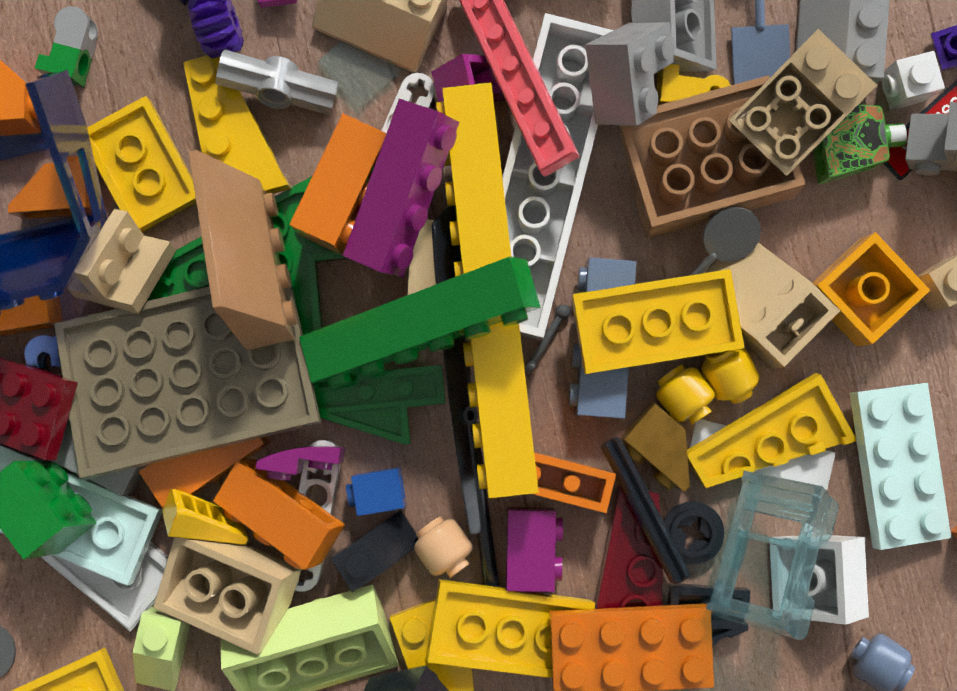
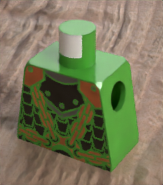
M857 105L813 149L817 184L828 183L868 171L887 162L890 156L889 148L900 147L906 144L907 131L903 123L885 125L883 109L878 105Z

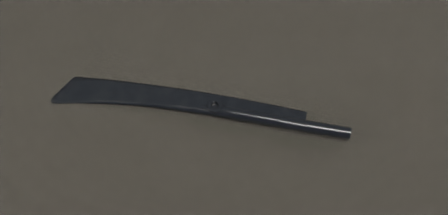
M456 205L448 206L431 223L436 284L454 278V262L462 261L460 245L452 246L449 223L457 221ZM464 335L453 339L455 344L453 347L443 350L451 421L470 535L477 533L483 584L499 587L486 489H479L477 465L483 464L481 448H475L472 424L477 423L478 412L475 407L470 408L468 383H471L470 367L465 365L463 343L467 342V339Z

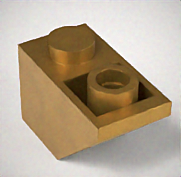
M649 404L620 439L626 444V449L631 459L640 466L646 461L656 470L652 477L669 491L676 487L678 490L685 492L690 487L686 430L658 405Z

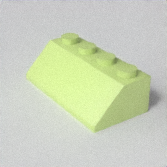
M373 584L359 587L353 592L350 590L327 598L315 599L312 602L287 609L262 653L259 655L220 638L221 670L236 691H316L399 666L385 612Z

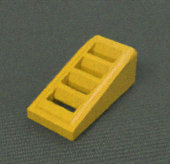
M170 490L162 510L169 537L246 545L248 540L244 524L236 523L223 514L224 509L180 490Z

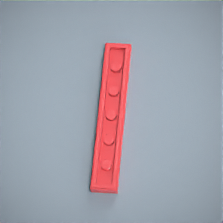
M459 0L540 173L546 177L579 158L580 155L505 1Z

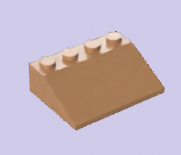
M769 75L658 105L657 114L638 126L618 125L634 200L646 239L708 222L719 210L731 206L753 210L793 199L805 186L799 164L785 176L728 121L770 78Z
M198 150L190 151V165L213 309L246 350L294 340L292 325L298 324L294 303L292 300L287 301L285 288L291 287V280L286 264L280 263L279 252L285 251L280 229H274L272 217L278 216V209L273 193L267 194L259 179Z

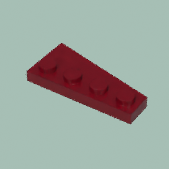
M618 485L595 609L663 606V568L621 486ZM648 491L660 513L659 494Z

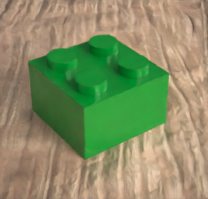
M13 461L0 472V529L23 560L61 553L97 523L90 514L92 508L88 501L80 494L74 493L67 483L69 480L67 473L55 462Z

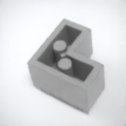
M670 22L628 23L585 44L595 124L638 126L657 114L658 93L654 86L653 74L674 62L675 42L671 36Z
M950 102L949 114H911L905 160L909 169H914L916 174L933 176L938 175L940 170L957 171V102Z

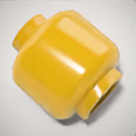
M745 348L705 355L706 360L701 366V373L714 390L715 399L721 401L730 400L731 403L736 404L752 396V389L758 384L760 376Z
M682 364L657 382L660 388L656 392V398L666 413L677 423L688 419L693 425L712 412L707 405L713 401L715 392L697 368L690 367L685 369Z

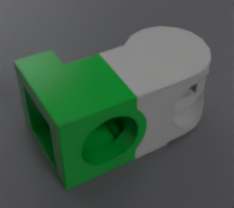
M68 6L61 9L55 17L54 26L57 32L50 55L39 54L35 69L49 79L84 88L96 48L98 28L82 9Z

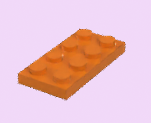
M708 604L549 611L553 691H654L714 688L711 607Z

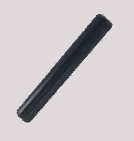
M614 437L601 445V449L612 471L616 474V478L668 580L673 585L685 581L690 577V572L622 439Z

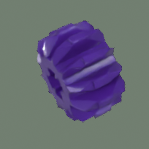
M189 0L188 16L192 23V29L195 32L197 41L201 45L202 51L213 59L221 57L223 50L231 52L241 50L244 43L243 31L231 0Z

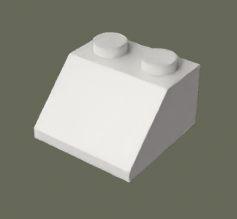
M810 535L769 538L773 616L844 625L869 617L865 537Z

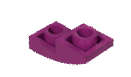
M309 446L281 451L258 460L256 469L267 470V478L290 480L291 474L302 473L304 460H309V468L332 470L333 464L343 463L345 447Z

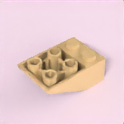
M817 29L728 121L787 176L877 84L826 35Z
M759 243L744 258L733 262L716 260L704 272L731 269L743 341L772 369L785 367L840 312L812 282Z

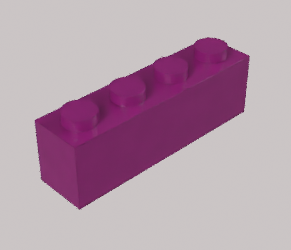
M399 98L343 253L344 257L382 273L399 277L404 276L406 268L413 259V249L420 229L426 223L427 210L434 191L441 182L442 169L449 150L455 144L459 121L439 111Z

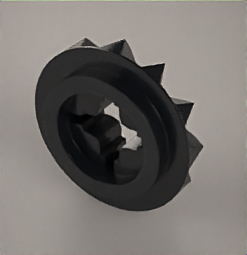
M687 501L673 506L668 515L663 518L686 564L707 562L721 549L724 541L723 522L717 512L710 506L701 502ZM694 521H697L699 523L697 530L707 537L706 541L701 538H692L690 543L685 542L687 535L682 532V529L678 528V525L692 526Z

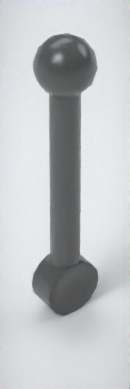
M561 304L556 308L555 319L524 368L527 376H530L562 320L570 316V308L567 305Z

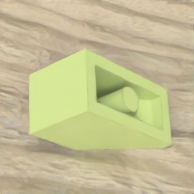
M153 606L142 612L132 652L136 683L170 691L176 690L190 624L153 608Z

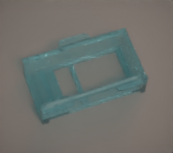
M744 471L742 476L743 484L712 597L710 603H707L706 609L719 618L802 640L808 634L815 606L813 598L807 594L821 541H828L832 537L839 504L835 499L831 498L823 486ZM755 512L801 522L802 526L797 543L793 542L790 538L781 540L751 533L750 529ZM749 539L781 546L785 551L795 550L780 611L732 599Z

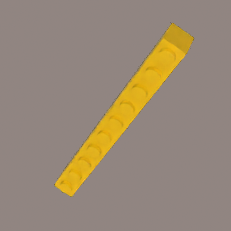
M491 83L442 88L444 101L436 102L437 111L460 122L456 131L455 144L449 150L444 166L451 165L453 181L445 182L447 205H456L457 221L449 222L452 246L460 245L462 261L454 262L455 277L511 256ZM503 322L489 326L491 333L471 339V342L463 343L466 367L474 366L476 381L468 383L470 408L478 407L480 423L472 424L475 448H483L485 464L477 465L479 489H488L489 498L539 493L519 323L503 326Z

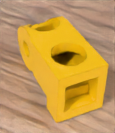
M670 64L658 72L656 85L658 105L731 85L726 78L720 75H710L705 79L679 75L680 65Z

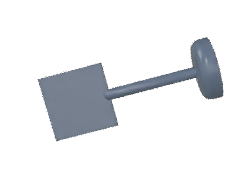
M755 0L756 26L731 28L733 85L768 75L771 77L790 58L789 24L765 25L764 0Z

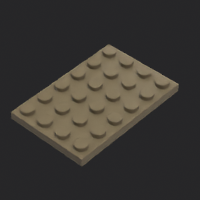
M292 281L291 287L285 288L287 301H293L297 313L298 324L292 325L294 340L251 350L244 348L213 309L210 287L146 301L139 314L117 308L54 323L62 375L64 378L78 382L69 418L79 478L85 480L320 424L321 419L314 385L310 381L299 339L303 333Z

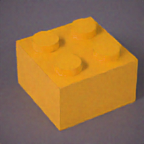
M876 232L856 241L812 282L840 310L832 321L856 347L871 345L876 342L930 291Z

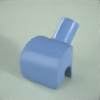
M46 335L37 336L27 343L24 354L28 366L45 368L46 358L50 355L51 366L61 367L56 335L54 337Z

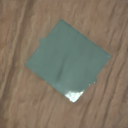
M342 41L318 60L319 64L334 81H338L337 90L342 89L359 109L406 70Z

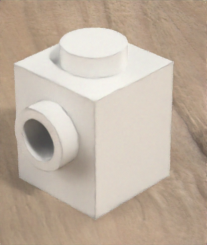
M934 51L896 60L884 70V78L881 80L883 92L887 98L890 110L927 101L945 88Z

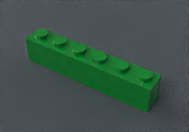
M509 256L302 335L299 339L311 383L327 382L329 388H334L351 383V375L360 372L362 376L380 373L385 370V363L394 360L395 364L414 361L419 358L418 352L430 348V352H436L453 347L455 345L453 339L465 335L466 339H474L491 333L489 326L503 322V326H511L528 320V312L537 310L541 306L527 259Z

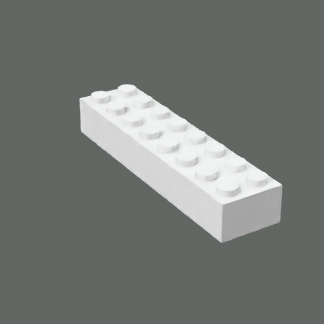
M547 13L544 15L533 61L580 157L544 177L540 173L516 123L502 177L511 257L527 259L541 306L537 310L528 312V320L519 323L520 335L537 340L544 338L598 124H595L585 44L614 31Z

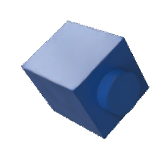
M401 467L355 474L351 476L352 484H346L349 507H356L357 516L402 509L407 505Z

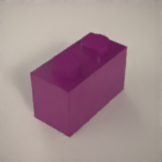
M507 507V591L555 592V581H562V557H555V542L563 540V518L556 517L554 508Z

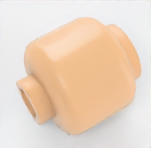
M440 516L415 534L418 540L414 545V550L431 575L439 576L446 572L451 578L469 565L466 557L471 553L473 545L455 520L447 519L444 521Z

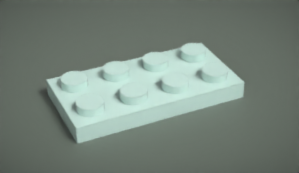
M928 383L850 393L872 548L884 550L951 538Z

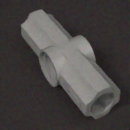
M223 50L215 84L254 94L262 104L270 108L285 109L289 105H294L330 115L338 81L299 71L294 62L284 57L272 56L263 61Z

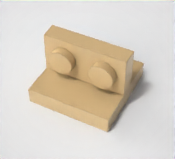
M114 209L74 271L75 277L67 289L75 298L139 314L176 250L170 241L144 236L127 211Z

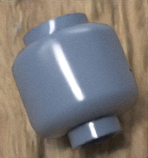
M882 633L874 635L870 640L862 637L850 654V657L856 660L853 667L854 675L876 691H902L915 671V666L911 664V653Z

